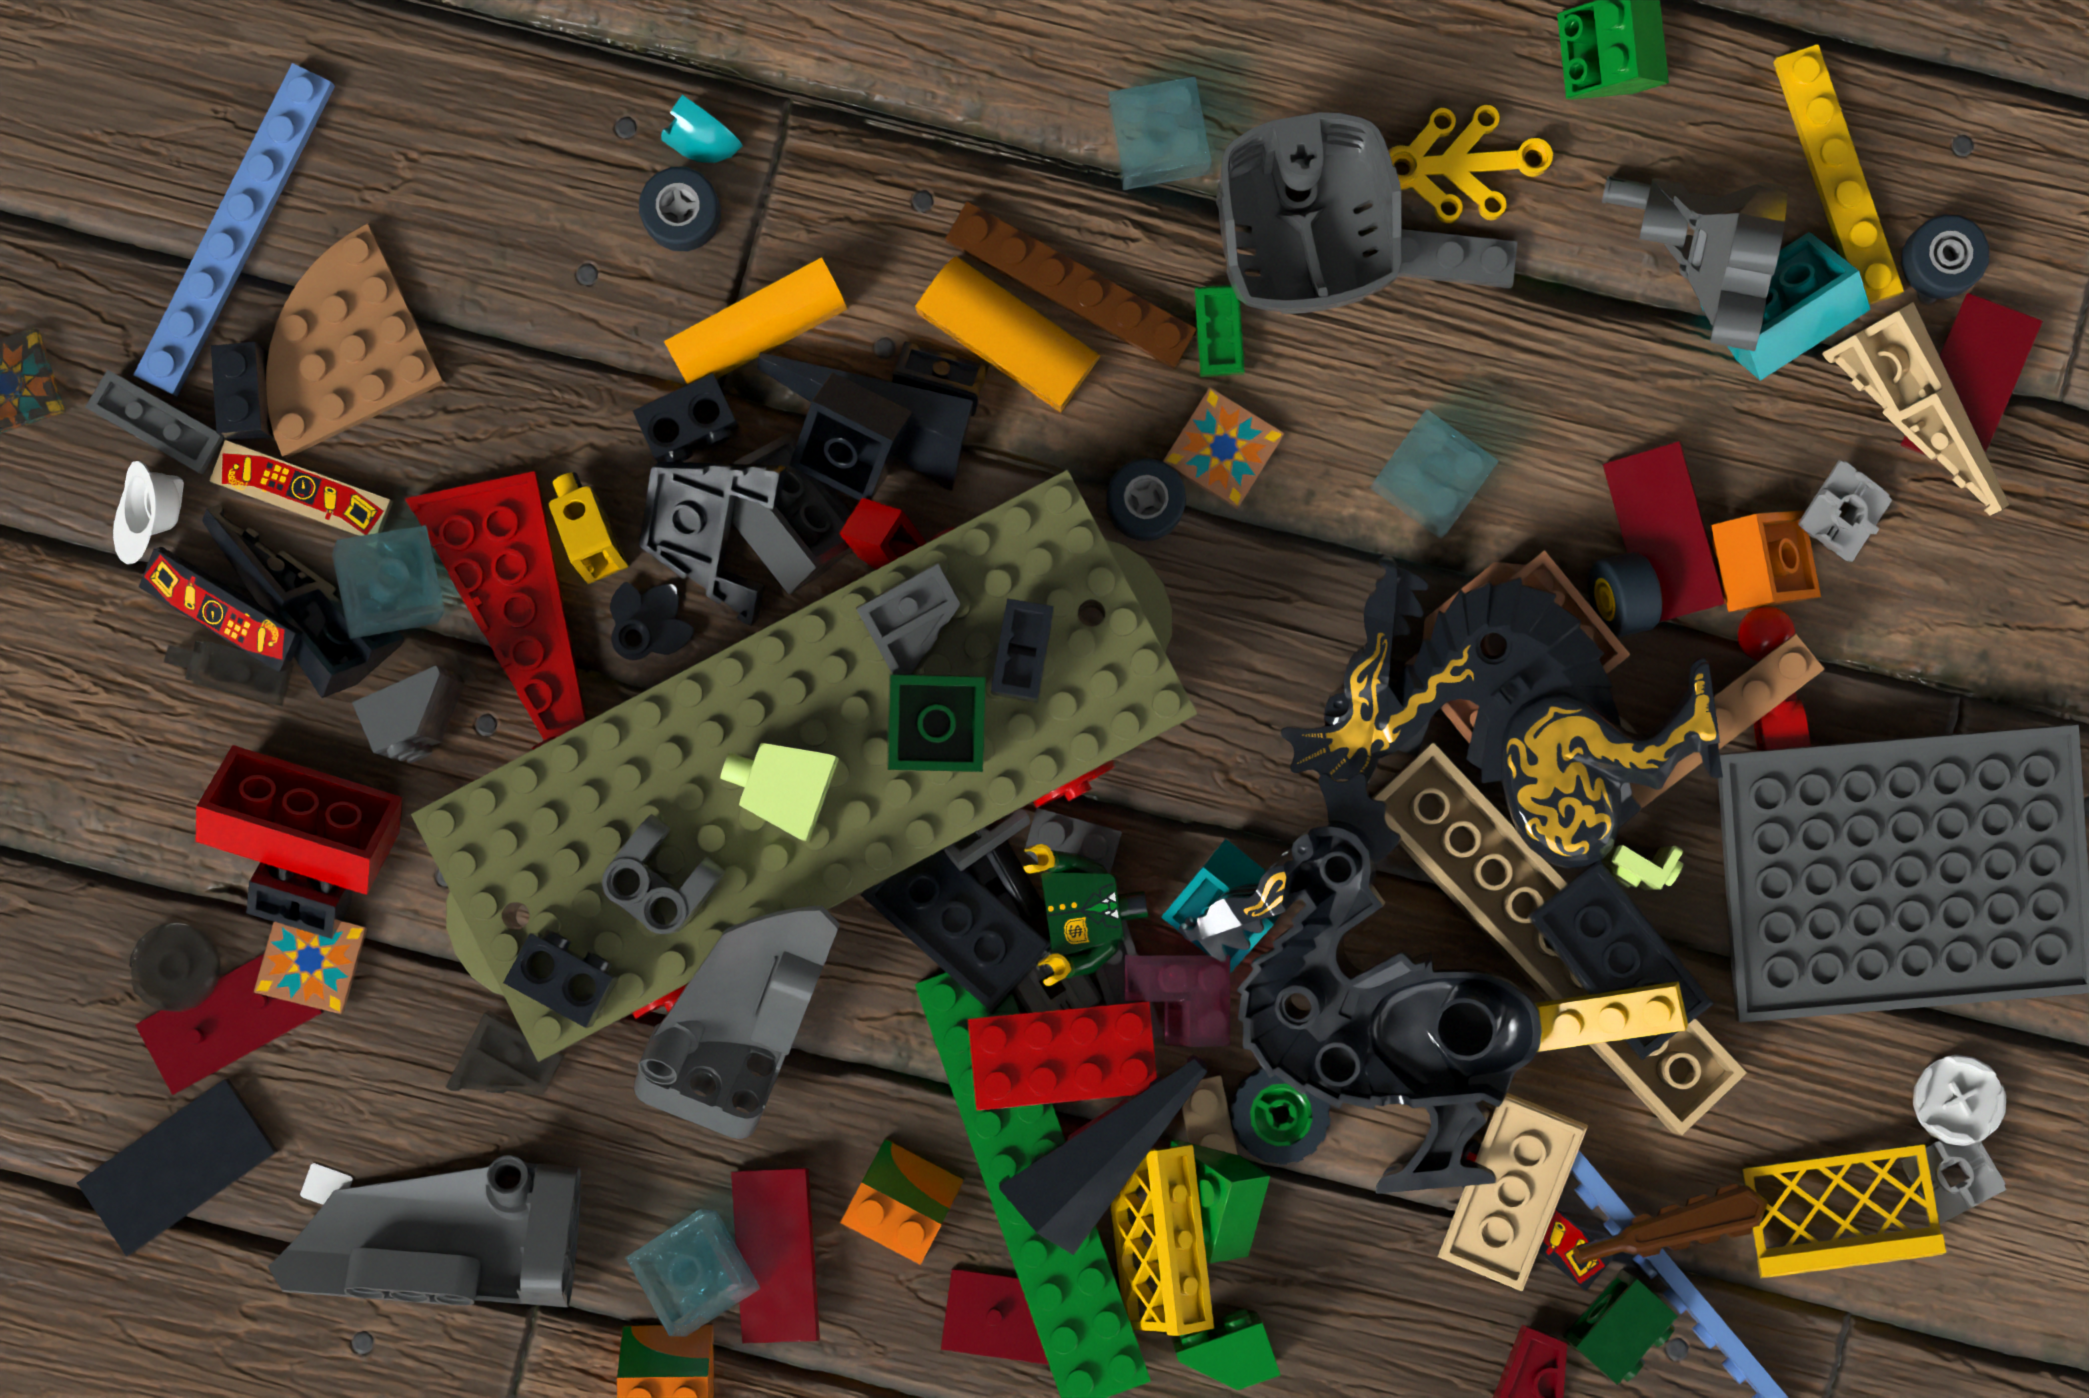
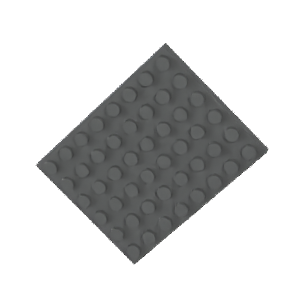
M2064 724L1720 753L1723 778H1718L1734 1009L1735 1020L1739 1023L2089 993V871L2079 725Z

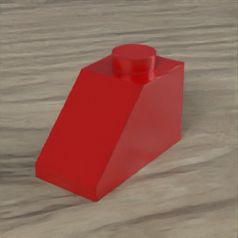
M865 498L860 500L839 533L857 557L876 570L927 544L903 510Z

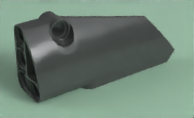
M507 1155L495 1159L489 1167L334 1190L302 1232L268 1268L282 1292L468 1306L474 1304L475 1300L569 1307L577 1254L581 1170L579 1166L524 1163L518 1157ZM509 1174L521 1176L517 1186L511 1189L499 1187L500 1181Z

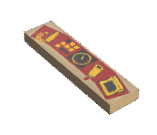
M227 440L224 441L209 480L219 486L377 543L393 503L390 499Z

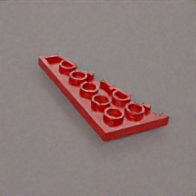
M532 471L404 498L425 531L430 544L436 550L479 629L489 642L495 657L508 675L517 691V695L543 740L553 736L557 738L587 722L538 474Z

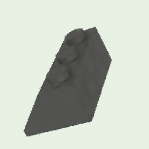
M787 433L732 463L782 465L787 467L780 504L774 509H770L736 496L732 523L790 595L817 579L852 551L839 534L852 513L830 485L789 466L797 443Z
M435 665L352 702L373 753L388 756L390 759L396 758L399 761L407 759L408 763L431 755L433 753L431 746L443 740L465 683L462 676Z

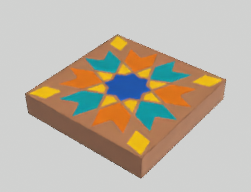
M1210 387L1163 462L1180 475L1237 510L1285 433Z
M273 922L254 992L343 1015L367 928L341 922L333 938L330 939Z

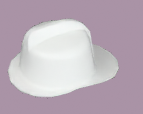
M141 461L132 462L127 471L125 488L116 512L113 529L115 551L121 561L126 564L136 563L143 556L151 535L170 530L176 525L181 509L184 487L183 480L180 477L150 472Z

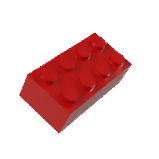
M232 745L196 806L195 842L367 895L399 835L403 797Z
M1149 1002L968 1019L976 1111L1139 1095L1149 1089L1150 1082L1157 1078Z

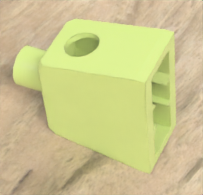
M761 743L755 760L730 752L724 763L720 779L745 787L739 803L741 807L798 839L810 842L839 759L830 754Z

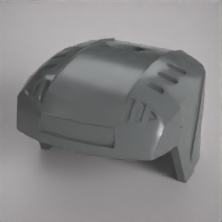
M1318 112L1272 120L1250 129L1227 146L1222 157L1216 204L1219 209L1222 244L1227 263L1226 272L1238 300L1250 307L1281 312L1282 314L1308 313L1362 301L1364 297L1381 291L1397 279L1402 258L1401 187L1385 140L1379 129L1372 122L1361 117L1342 113ZM1288 187L1301 191L1308 189L1310 196L1305 201L1294 202L1287 197L1285 191ZM1368 203L1373 205L1359 214L1353 212ZM1372 226L1377 227V230L1363 237L1358 235V233ZM1235 227L1250 229L1251 232L1245 233L1235 231ZM1373 249L1378 251V253L1368 258L1363 256V254ZM1237 250L1253 251L1256 254L1254 256L1239 254ZM1245 272L1259 273L1260 276H1248Z

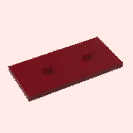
M1967 293L1939 357L1986 454L2043 321ZM1906 435L1904 436L1901 443L1902 447L1927 456Z
M1678 441L1602 464L1627 553L1639 552L1646 557L1654 568L1659 580L1662 594V614L1659 622L1726 604L1681 442Z
M263 954L135 1024L171 1094L175 1095L324 1012L322 1009L255 993L254 989L263 961Z
M809 1168L731 1172L742 1344L819 1341L820 1330Z
M952 1268L941 1350L1049 1365L1018 1277Z

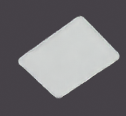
M312 1163L300 1195L303 1198L323 1205L334 1190L350 1188L353 1178Z

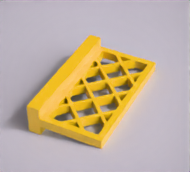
M1925 1144L1742 1170L1745 1186H1749L1755 1192V1177L1773 1175L1788 1186L1773 1207L1767 1204L1766 1210L1769 1213L1760 1223V1226L1753 1227L1760 1278L1937 1256L1946 1253ZM1916 1156L1920 1175L1909 1189L1889 1175L1887 1171L1897 1158ZM1890 1159L1883 1169L1873 1163V1161ZM1863 1163L1879 1174L1864 1195L1841 1179L1851 1164ZM1844 1166L1838 1175L1827 1169L1829 1167ZM1818 1169L1833 1180L1819 1201L1796 1186V1183L1807 1170ZM1798 1172L1792 1182L1781 1175ZM1882 1178L1905 1193L1891 1215L1868 1199ZM1920 1183L1924 1199L1914 1193ZM1837 1184L1860 1200L1845 1221L1823 1205ZM1791 1190L1814 1205L1800 1227L1777 1211ZM1912 1198L1926 1208L1929 1227L1911 1230L1895 1217L1908 1199ZM1864 1203L1887 1219L1877 1234L1865 1236L1849 1224ZM1818 1209L1841 1225L1831 1240L1819 1242L1804 1231V1228ZM1773 1215L1796 1231L1786 1246L1766 1249L1763 1228ZM1891 1223L1902 1230L1884 1233ZM1845 1229L1856 1236L1838 1239ZM1799 1235L1811 1242L1793 1245Z
M1193 1145L1153 1147L1110 1204L1120 1293L1133 1330L1167 1332V1335L1180 1336L1214 1329ZM1140 1184L1148 1194L1144 1204L1136 1194ZM1128 1207L1137 1217L1133 1226L1128 1221ZM1144 1230L1148 1232L1153 1240L1149 1249L1141 1239ZM1133 1252L1142 1262L1138 1271L1133 1265ZM1149 1275L1152 1276L1158 1285L1155 1294L1152 1293L1146 1284ZM1138 1297L1147 1307L1142 1319L1139 1318Z

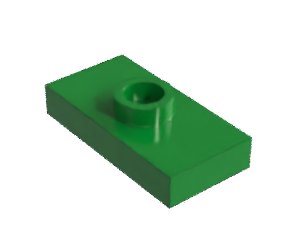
M1232 285L1195 287L1200 377L1244 375L1240 300L1236 298Z

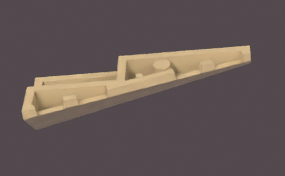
M1914 302L1822 353L1829 363L1836 362L1853 379L1851 381L1852 385L1859 391L1865 390L1884 408L1882 413L1931 460L1937 459L1954 475L1953 481L1960 488L1967 487L1987 506L1985 511L1989 515L1995 514L2009 505Z

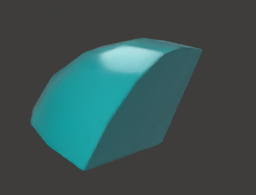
M683 94L670 112L676 118L661 133V140L681 155L696 162L716 163L732 157L743 147L742 143L731 131Z

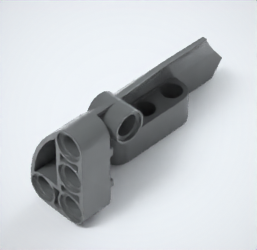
M822 905L773 912L727 928L661 1024L656 1025L639 1061L638 1073L634 1082L635 1095L639 1100L647 1105L731 1138L743 1139L751 1136L757 1129L784 1058L790 1052L840 926L838 921ZM751 1072H757L763 1077L755 1076ZM693 1091H700L706 1094V1096L697 1095ZM735 1107L743 1108L749 1113L740 1112Z

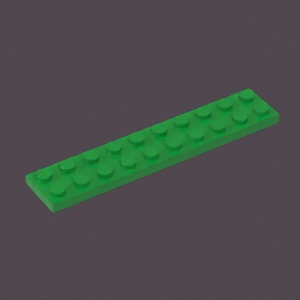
M948 973L914 984L1060 1397L1108 1398L1151 1382L1096 1225L1075 1254L1072 1255L1036 1233L999 1189V1182L1004 1177L1009 1175L1012 1178L1029 1167L1033 1158L1041 1153L1046 1156L1066 1143L1052 1103L976 1111L968 1019L1020 1014L1013 992L992 1013Z

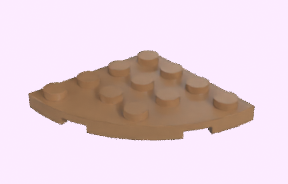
M368 223L349 233L331 246L310 266L298 281L285 302L276 323L266 367L268 414L275 440L282 457L286 459L445 383L378 240Z

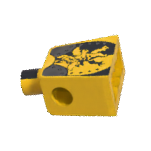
M575 472L557 477L553 481V486L558 498L551 500L548 504L571 564L587 584L628 568L629 566L604 507L590 486L583 487L578 474Z

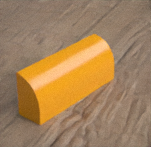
M957 256L953 257L942 268L915 305L919 316L1060 413L1101 357L1100 354Z
M821 257L665 340L664 343L687 384L693 383L712 373L718 379L759 357L760 352L767 353L846 311L847 307Z

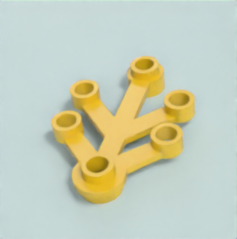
M1482 105L1476 109L1472 116V122L1441 156L1423 157L1439 137L1448 136L1455 127L1456 117L1447 108H1438L1433 111L1428 125L1410 146L1399 145L1388 150L1393 166L1397 162H1404L1409 166L1410 171L1408 174L1398 175L1401 190L1412 188L1435 208L1436 217L1443 223H1452L1459 218L1463 210L1462 202L1453 194L1446 195L1426 175L1443 174L1478 204L1479 213L1483 218L1496 220L1502 216L1506 209L1505 197L1497 191L1488 189L1470 172L1519 169L1524 175L1535 177L1543 174L1548 169L1553 159V152L1546 141L1540 138H1531L1523 142L1519 150L1467 154L1484 134L1493 132L1499 123V112L1491 105ZM1481 113L1490 114L1493 118V124L1490 126L1481 125L1478 121V115ZM1438 116H1444L1449 120L1450 126L1446 129H1439L1436 127L1434 119ZM1528 153L1537 154L1540 158V164L1534 167L1528 165L1525 161V155ZM1495 199L1500 204V210L1495 213L1489 212L1485 208V201ZM1444 202L1453 203L1456 207V213L1451 216L1445 215L1441 210V204Z

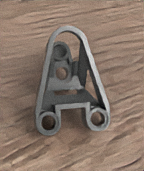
M1608 175L1602 203L1645 210L1639 239L1664 244L1680 264V274L1689 280L1713 327L1710 343L1750 351L1756 350L1770 281L1775 272L1783 237L1788 187L1760 182L1725 196L1715 197L1699 193H1689L1679 182L1652 178L1651 184ZM1745 206L1740 213L1721 214ZM1688 225L1694 230L1693 236L1686 235Z

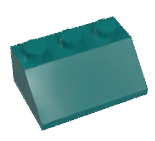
M1806 233L1779 251L1774 275L1771 277L1756 350L1750 351L1727 346L1742 366L1761 381L1871 310L1859 270L1812 233Z

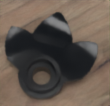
M624 582L615 591L610 603V612L616 623L612 631L611 642L614 650L621 657L635 661L647 657L651 652L670 655L680 650L690 641L694 634V628L683 621L675 619L679 607V596L675 585L656 586L640 595L636 588L628 582ZM631 631H639L642 634V641L638 646L631 647L627 644L626 638Z

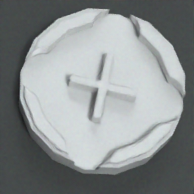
M1951 1055L1935 1061L1921 1073L1914 1086L1913 1106L1918 1121L1931 1136L1946 1144L1966 1146L1981 1142L2000 1125L2006 1112L2007 1096L2003 1085L2001 1086L2000 1081L1996 1077L1997 1074L1989 1065L1974 1057Z

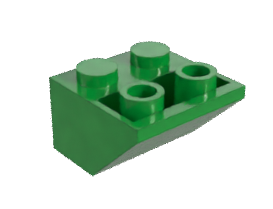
M1596 0L1557 13L1566 99L1574 100L1634 94L1669 83L1660 0Z
M1180 1140L1172 1141L1170 1147L1193 1145L1206 1261L1211 1264L1248 1257L1270 1175L1240 1155Z
M1246 1308L1222 1316L1223 1324L1215 1326L1214 1329L1180 1335V1339L1172 1341L1180 1363L1237 1391L1281 1375L1258 1313L1248 1314Z

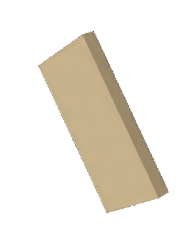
M1507 1093L1503 1103L1499 1107L1496 1106L1475 1162L1491 1169L1496 1175L1497 1182L1494 1184L1465 1186L1438 1257L1523 1291L1588 1125Z

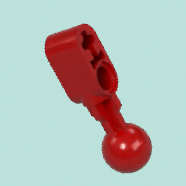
M1761 606L1748 612L1741 620L1738 627V642L1743 652L1758 662L1795 634L1796 630L1793 621L1783 610L1772 606ZM1796 692L1753 724L1757 750L1811 746L1805 709L1801 700H1797Z

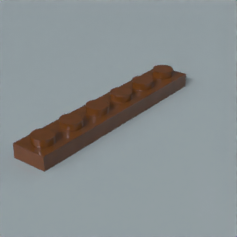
M966 201L945 238L947 244L1174 370L1197 331V328Z

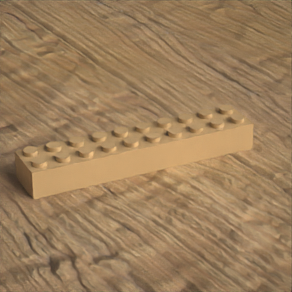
M1434 743L1427 745L1417 757H1414L1372 797V799L1386 802L1385 820L1391 830L1400 834L1401 839L1398 844L1547 1001L1589 995L1527 917V915L1562 889L1567 883L1541 856L1527 846L1516 829ZM1696 1019L1688 1024L1685 1031L1676 1033L1644 1060L1639 1059L1624 1039L1589 1044L1671 1132L1683 1135L1747 1073Z

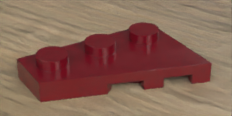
M1522 1324L1492 1398H1564L1567 1343Z

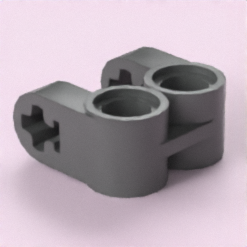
M650 814L606 868L602 878V886L605 894L611 901L620 905L642 922L648 930L656 934H673L681 931L689 923L721 881L726 871L709 857H706L689 876L683 886L677 890L646 865L670 831V827L653 814ZM633 869L639 875L640 886L634 894L626 896L618 889L617 879L624 870ZM664 897L672 899L677 906L675 919L666 925L660 923L654 915L656 903Z

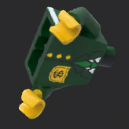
M1044 844L1026 847L1024 851H1032L1037 855L1038 864L1024 866L1025 872L1036 873L1045 870L1048 872L1041 873L1053 954L1039 961L1038 966L1043 964L1050 965L1054 970V976L1045 979L1043 983L1046 986H1051L1064 978L1094 973L1117 953L1119 943L1125 941L1122 921L1148 917L1145 892L1138 891L1118 894L1115 875L1108 874L1104 865L1079 854L1051 850Z

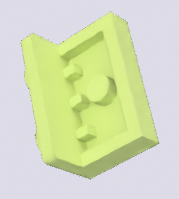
M1624 845L1614 846L1600 861L1605 867L1609 868L1608 871L1620 885L1626 888L1633 886L1635 888L1640 887L1643 890L1661 889L1664 884L1671 886L1678 877L1683 867V863L1679 861L1683 850L1677 846L1661 847L1650 862Z

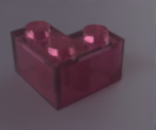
M1125 955V1000L1165 1001V1045L1187 1047L1230 1046V955H1227L1225 961H1219L1212 955Z

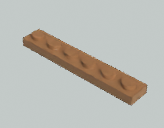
M1796 633L1714 695L1720 743H1718L1719 749L1824 670ZM1694 752L1679 761L1662 789L1656 790L1637 783H1630L1632 795L1640 803L1641 809L1702 763L1700 753Z

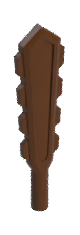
M1735 1183L1717 1189L1714 1197L1710 1198L1706 1194H1701L1687 1199L1685 1207L1680 1208L1678 1205L1672 1204L1660 1208L1656 1217H1651L1647 1213L1631 1219L1629 1226L1624 1227L1616 1235L1574 1246V1257L1578 1264L1621 1252L1638 1253L1645 1258L1659 1255L1662 1247H1667L1671 1251L1686 1249L1693 1240L1703 1245L1719 1241L1721 1234L1725 1233L1731 1238L1751 1234L1753 1227L1760 1226L1768 1201L1749 1186L1740 1187Z

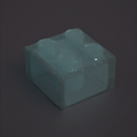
M1195 76L1108 92L1107 106L1123 190L1209 175L1211 157Z
M1426 409L1369 488L1442 539L1499 460Z
M426 526L338 539L336 541L332 557L350 639L439 623L445 608Z
M699 1209L625 1257L669 1336H688L760 1289L718 1212L713 1210Z

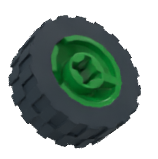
M1264 1068L1256 1069L1249 1073L1250 1075L1238 1085L1239 1087L1231 1101L1232 1107L1230 1110L1232 1128L1242 1146L1254 1157L1267 1163H1277L1279 1165H1287L1290 1162L1297 1163L1304 1160L1303 1158L1307 1155H1312L1317 1150V1146L1327 1136L1326 1131L1331 1121L1329 1117L1330 1104L1308 1092H1305L1303 1095L1276 1074L1269 1078ZM1285 1106L1289 1115L1284 1122L1274 1121L1271 1113L1274 1107Z

